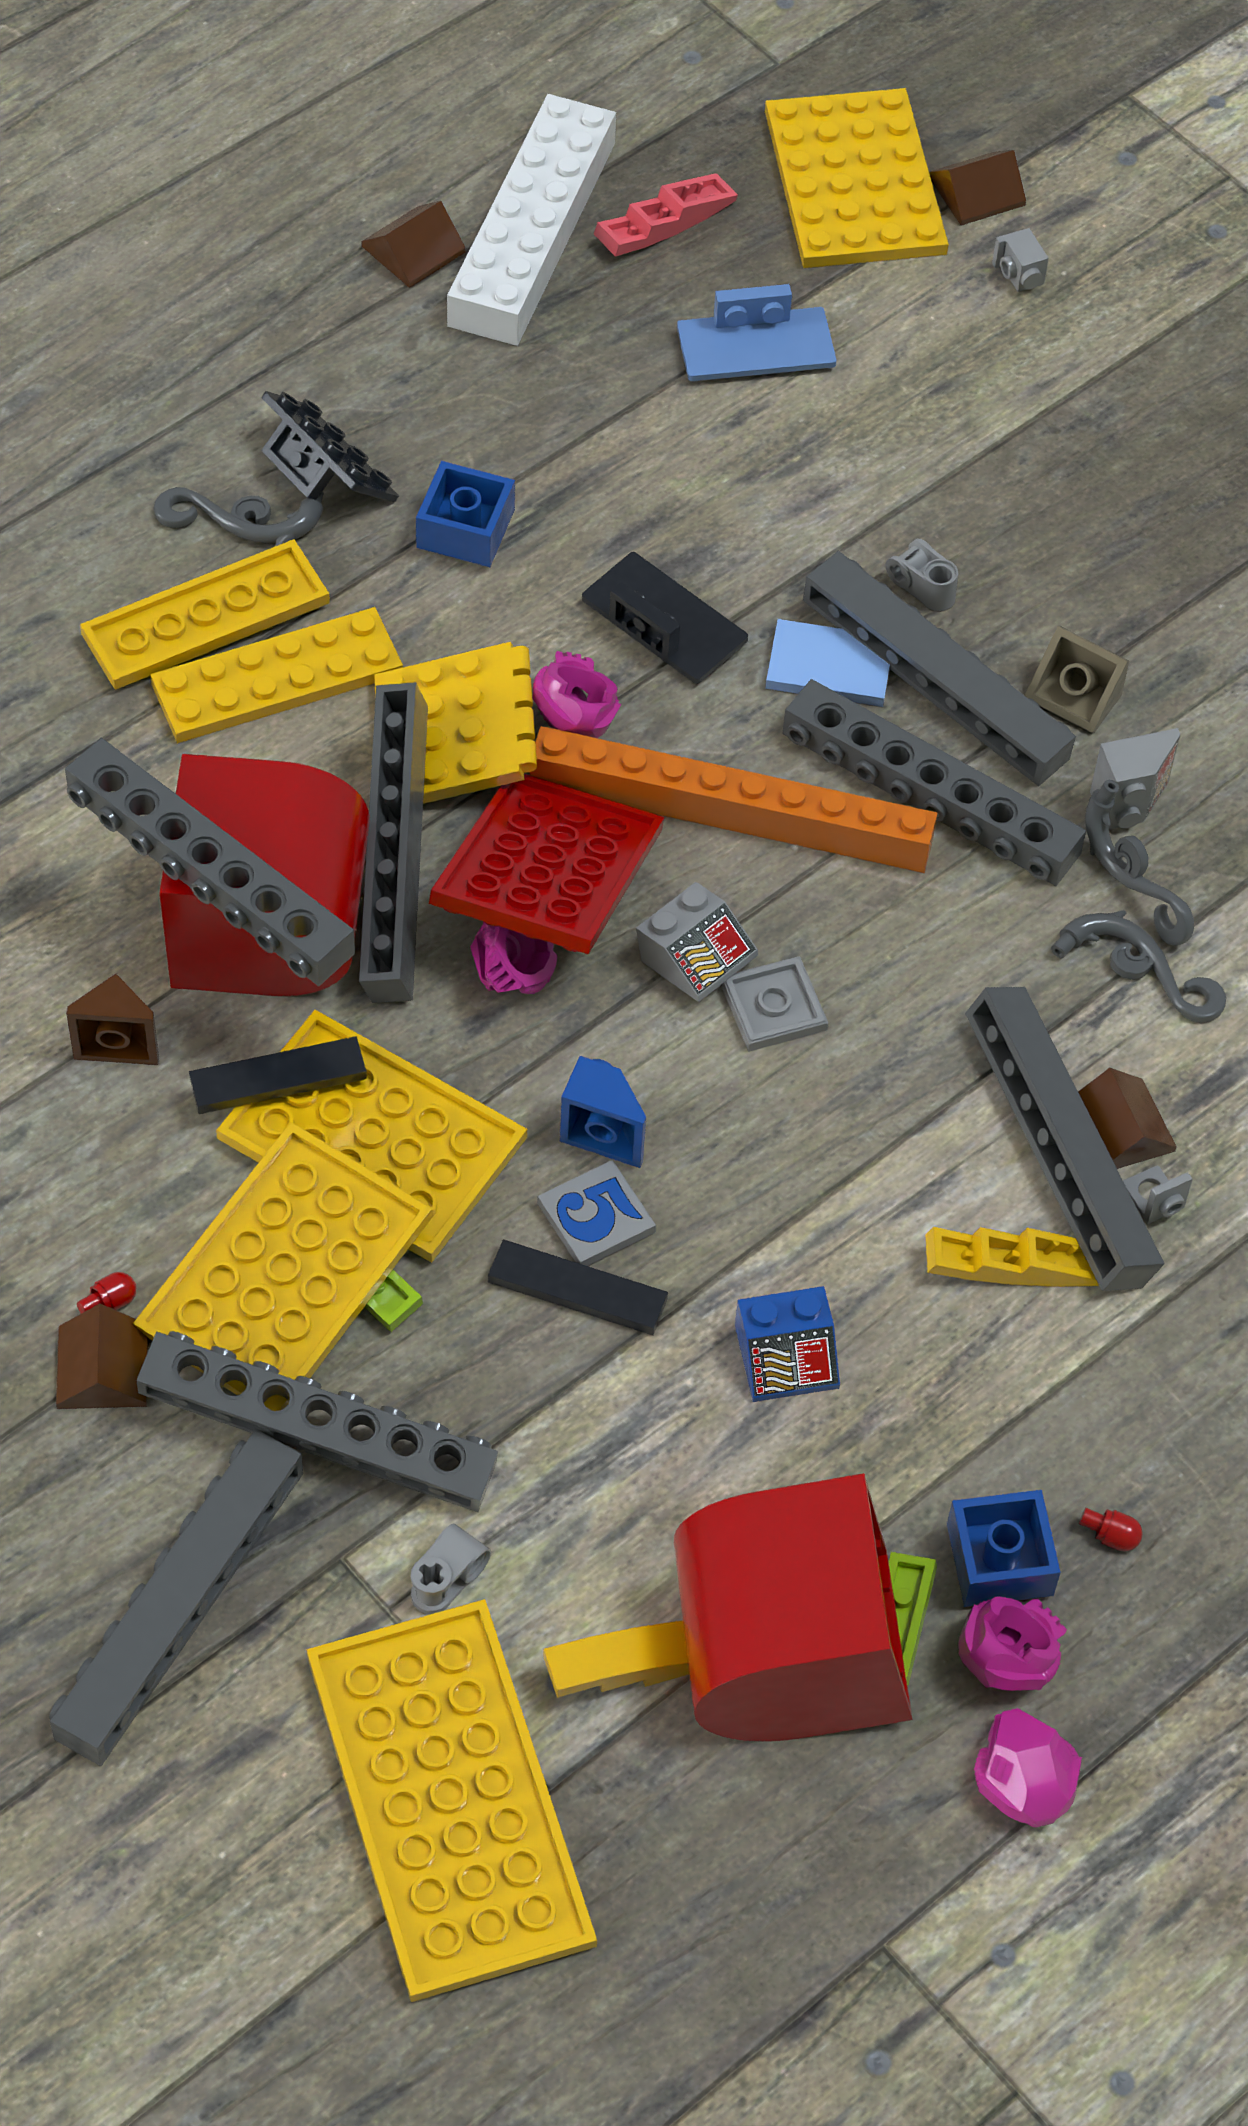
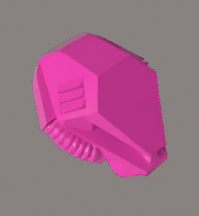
M557 651L554 663L551 662L549 666L541 668L534 679L532 699L536 703L537 709L540 710V714L552 729L598 738L605 734L621 706L617 697L618 688L616 684L604 674L594 671V661L592 658L584 657L581 659V654L572 655L571 652L563 653Z
M484 922L470 946L481 982L488 991L495 990L497 993L519 989L523 994L539 992L550 982L557 962V955L553 951V943L541 939H531L522 933L500 926H490Z
M994 1597L977 1605L974 1604L968 1613L958 1641L959 1656L963 1664L986 1688L994 1687L1008 1691L1041 1690L1044 1685L1053 1679L1061 1661L1059 1649L1061 1644L1057 1640L1066 1633L1067 1629L1063 1624H1060V1619L1056 1615L1052 1616V1611L1048 1607L1043 1609V1604L1039 1599H1032L1023 1605L1015 1599Z
M1018 1708L995 1715L988 1735V1747L980 1749L975 1762L974 1774L978 1791L1001 1812L1016 1821L1026 1823L1034 1828L1053 1824L1056 1819L1070 1809L1074 1802L1082 1757H1079L1073 1746L1060 1737L1054 1728Z

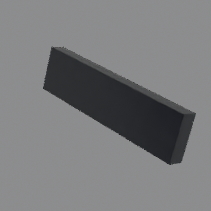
M357 1036L189 1071L198 1114L367 1079L366 1068Z
M504 1239L488 1273V1283L650 1335H654L668 1300L667 1291Z

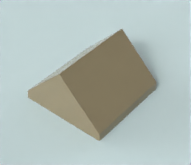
M1057 626L1024 696L1033 699L1039 706L1095 733L1122 696L1129 660L1062 626Z

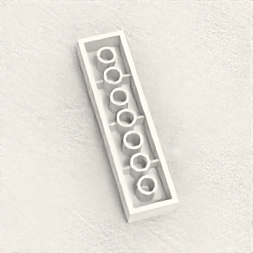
M547 94L447 294L448 327L518 346L615 145L616 112Z

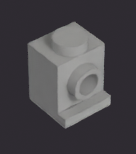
M1030 228L996 237L992 264L995 268L1001 267L1004 277L1011 280L1017 292L1043 285L1049 258Z

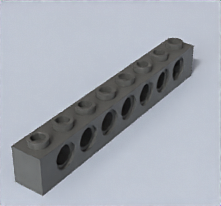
M810 679L785 709L783 735L787 736L793 743L805 746L821 755L827 762L837 764L852 772L863 782L877 786L899 802H905L914 808L937 812V822H941L956 830L965 839L975 841L992 850L1001 859L1009 860L1026 869L1037 879L1045 880L1057 886L1082 853L1086 830L813 679Z
M102 737L65 768L67 794L78 807H87L98 816L100 822L112 832L118 831L127 838L131 846L143 856L149 855L157 861L170 878L174 880L180 879L188 885L201 902L205 904L211 903L223 912V915L232 926L238 929L242 927L253 935L262 949L268 953L275 952L287 962L289 968L301 978L307 977L317 986H320L355 954L354 929ZM298 935H306V937H295V936H298Z
M156 1331L136 1380L139 1394L250 1433L257 1429L292 1448L479 1512L498 1456V1451L491 1449L492 1445L488 1441L475 1436H466V1439L448 1434V1428L433 1421H424L423 1424L408 1420L404 1412L390 1406H381V1409L365 1405L361 1397L347 1391H339L338 1395L321 1389L320 1383L304 1376H297L295 1380L278 1374L279 1370L276 1367L265 1362L254 1361L253 1365L237 1360V1356L233 1352L222 1347L212 1346L208 1350L194 1345L192 1338L179 1332L170 1331L166 1335ZM191 1365L197 1366L204 1371L203 1375L195 1381L184 1380L179 1375L183 1368ZM237 1380L242 1382L246 1389L240 1395L230 1396L222 1391V1387L229 1381ZM280 1395L285 1397L289 1404L280 1411H272L264 1405V1402L271 1396ZM315 1410H323L331 1416V1420L323 1426H315L307 1420V1416ZM357 1425H366L373 1430L374 1435L366 1441H358L352 1438L349 1432ZM399 1440H409L417 1449L409 1456H400L393 1451L392 1446ZM441 1455H451L458 1460L459 1466L452 1471H443L436 1466L435 1460Z

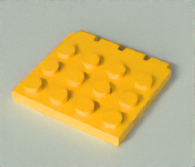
M510 641L374 674L375 698L377 685L416 682L428 705L423 804L524 780V773L537 769L536 744L533 741L535 739L534 713L531 708L533 706L531 677L529 676L531 669L528 647H513Z

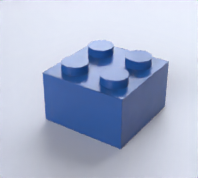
M441 461L416 516V548L491 567L515 511V480Z
M1042 1490L952 1501L947 1529L964 1607L977 1605L994 1597L1024 1600L1054 1596L1061 1572Z

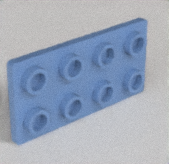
M789 284L715 291L714 317L679 320L677 322V331L688 380L700 381L835 367L836 356L824 308L814 307L791 310L792 293Z

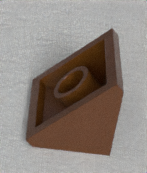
M1014 150L991 152L929 171L932 183L961 226L1026 206V197Z
M442 201L417 206L361 241L362 247L409 288L466 253L465 245Z
M114 974L67 1006L66 1015L74 1060L145 1065L159 1064L154 1012L117 974Z
M1108 1068L1078 1091L1117 1169L1176 1152L1177 1146L1142 1078Z
M98 1304L59 1326L57 1409L147 1407V1396L138 1393L136 1380L148 1353V1337L133 1324L136 1320L135 1318Z

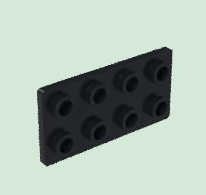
M268 391L264 392L261 398L283 420L261 451L307 498L317 500L336 473L355 492L396 502L399 495L390 487L392 484L391 479L381 471L372 469L367 464L368 456L357 447L349 445L344 440L345 433L336 425L326 422L321 417L322 410L316 404L307 399H304L302 402L297 401L285 392H282L280 395Z
M630 552L582 593V601L695 684L701 683L748 642V633L636 552Z

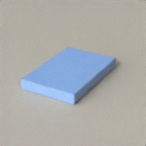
M778 619L765 689L799 694L810 679H813L855 703L883 707L890 664L843 629Z

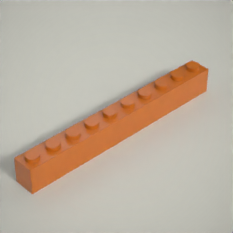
M540 726L535 741L537 769L530 772L531 776L657 815L925 873L934 837L937 812Z

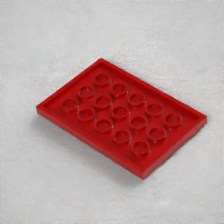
M524 774V780L500 786L432 887L429 904L443 908L449 913L462 914L481 920L490 926H500L522 933L531 939H541L560 945L566 950L589 955L660 835L665 817Z

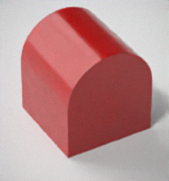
M182 754L175 794L354 929L355 941L370 823L369 810L362 796L339 777L304 764ZM163 871L159 894L171 988L266 996H297L328 988L341 980L348 972L352 963V957L320 986H317L307 977L301 978L297 976L284 959L275 952H266L260 947L253 935L242 927L238 929L232 926L218 908L211 903L205 904L201 902L188 885L180 879L174 880ZM298 935L295 937H306V935Z
M865 1473L730 1497L696 1511L679 1525L674 1535L675 1558L694 1715L702 1728L713 1734L736 1740L784 1741L913 1720L888 1553Z

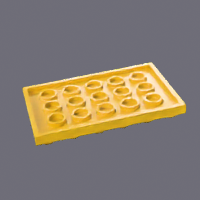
M906 88L765 101V115L803 268L947 255L949 244Z
M314 1010L280 1052L357 1036L366 1068L367 1079L237 1106L217 1128V1139L259 1163L288 1124L293 1122L432 1208L434 1216L408 1249L432 1263L525 1142L528 1129L330 1017Z
M290 1122L133 1322V1325L152 1341L156 1331L166 1335L170 1331L179 1332L192 1338L194 1345L208 1350L212 1346L225 1348L233 1352L237 1356V1360L253 1365L254 1361L265 1362L276 1367L279 1370L278 1374L294 1380L297 1376L311 1378L434 1216L433 1210L415 1197L298 1125ZM191 1365L198 1371L204 1373V1371L201 1368ZM237 1380L229 1381L223 1386L236 1395H240L246 1389V1386ZM280 1395L271 1396L264 1402V1405L272 1411H280L289 1404L288 1400Z

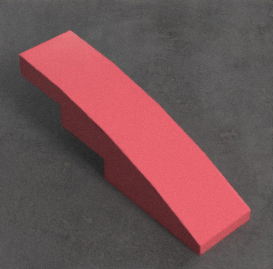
M717 173L662 185L657 198L629 204L626 216L597 222L594 235L616 257L646 248L693 227L735 202L738 194Z

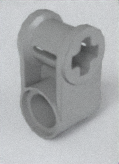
M917 538L909 544V549L900 556H892L886 561V571L891 580L921 601L927 608L934 611H944L954 605L957 592L958 569L953 562L932 549L926 541Z
M456 1524L446 1527L430 1549L411 1569V1582L413 1585L411 1599L413 1605L418 1611L425 1614H434L447 1609L461 1591L484 1570L491 1557V1549Z

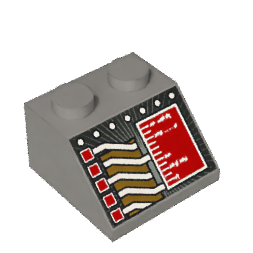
M1178 728L1101 743L1090 793L1092 795L1096 789H1100L1103 783L1109 779L1119 785V790L1114 797L1115 804L1109 814L1111 823L1109 829L1118 827L1130 828L1145 821L1169 782L1180 738Z
M697 882L693 883L636 927L641 962L698 1002L758 956V949L726 902Z

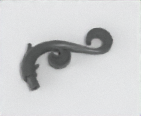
M183 487L171 488L161 493L155 501L154 513L156 519L162 525L169 528H181L192 523L197 518L198 512L194 506L183 512L174 511L172 506L178 502H193L228 532L249 541L265 544L276 543L275 546L302 537L317 524L323 512L321 502L324 492L322 491L317 500L310 498L303 500L298 511L287 515L288 520L270 525L263 524L270 519L271 507L268 501L260 496L240 498L234 503L230 514L206 497ZM255 518L256 524L248 521L247 519Z
M1106 780L1100 789H1096L1092 793L1086 807L1085 823L1090 841V854L1092 856L1096 854L1104 868L1127 888L1170 904L1176 915V926L1169 919L1167 904H1161L1154 910L1156 931L1167 944L1173 946L1184 944L1192 937L1194 931V918L1187 903L1170 890L1143 877L1148 867V854L1144 845L1137 837H1122L1116 842L1115 847L1112 843L1109 833V827L1111 826L1109 814L1115 804L1114 797L1119 790V785L1113 780ZM1125 857L1127 863L1124 862L1121 858Z
M1125 910L1114 913L1085 914L1075 918L1060 931V938L1051 947L1054 955L1064 958L1072 948H1078L1084 941H1099L1098 936L1100 935L1124 939L1129 943L1117 945L1110 956V966L1116 974L1123 978L1135 980L1143 978L1153 968L1174 1007L1192 1022H1211L1218 1018L1225 1009L1227 997L1224 989L1218 982L1210 978H1192L1183 985L1184 993L1194 991L1203 994L1207 999L1206 1004L1195 1006L1186 1002L1179 992L1164 952L1146 931L1130 920L1123 918L1127 914ZM1132 946H1135L1140 956L1130 954Z

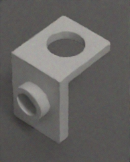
M1157 1165L1127 1178L1123 1182L1136 1208L1146 1223L1149 1224L1163 1217L1172 1216L1185 1207L1193 1179L1187 1172L1168 1180ZM1144 1182H1154L1158 1186L1151 1189L1148 1200L1143 1198L1138 1191V1187Z

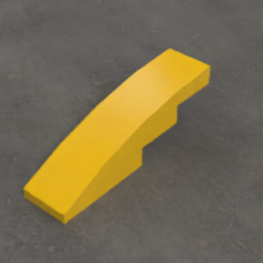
M932 1227L925 1234L928 1273L1010 1285L1051 1287L1099 1286L1077 1239L1028 1227L1020 1235L980 1227L973 1235L938 1227Z
M683 1620L600 1634L543 1649V1657L557 1698L597 1686L600 1687L601 1692L643 1681L645 1687L689 1675Z

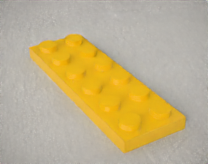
M293 539L81 623L80 629L81 635L116 690L146 678L152 673L171 668L330 603V595L297 542Z
M372 607L150 674L151 685L178 744L375 684L374 674L403 668V664L376 608Z

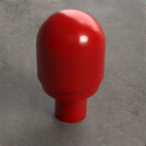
M111 1273L96 1281L90 1287L91 1295L79 1300L77 1308L82 1314L94 1306L102 1304L117 1311L132 1302L137 1291L136 1283L127 1273Z
M1085 1507L1079 1521V1525L1096 1531L1095 1539L1100 1540L1101 1544L1118 1551H1131L1142 1540L1143 1531L1140 1523L1135 1518L1117 1510L1111 1511L1106 1509L1103 1515Z

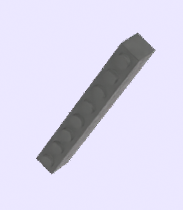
M837 551L806 576L803 595L805 603L834 626L845 630L890 664L889 669L1038 787L1070 760L1076 736L1071 733L1064 723L1056 721L1040 708L1037 702L1025 697L1011 686L1005 677L993 672L974 653L965 650L952 640L945 630L937 628L924 618L914 606L906 604L892 593L886 584L878 582L865 572L859 563L850 560L840 551Z
M416 682L376 686L369 801L370 823L367 839L359 982L372 1003L413 1000L428 705Z
M985 987L965 1014L1101 1290L1114 1291L1143 1288L1165 1263L1025 987Z
M257 1429L254 1430L246 1442L241 1440L236 1445L230 1456V1466L222 1477L217 1475L210 1482L205 1492V1501L197 1513L191 1511L186 1516L180 1527V1537L172 1548L166 1547L160 1553L154 1565L155 1572L147 1584L141 1583L134 1590L128 1603L129 1609L121 1621L115 1620L110 1624L104 1634L103 1646L95 1658H87L80 1667L76 1676L77 1683L68 1696L62 1695L55 1702L49 1716L55 1741L97 1765H103L302 1477V1454Z

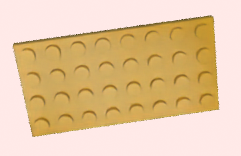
M486 1600L476 1601L306 1649L308 1662L410 2001L415 2002L597 1947V1937Z

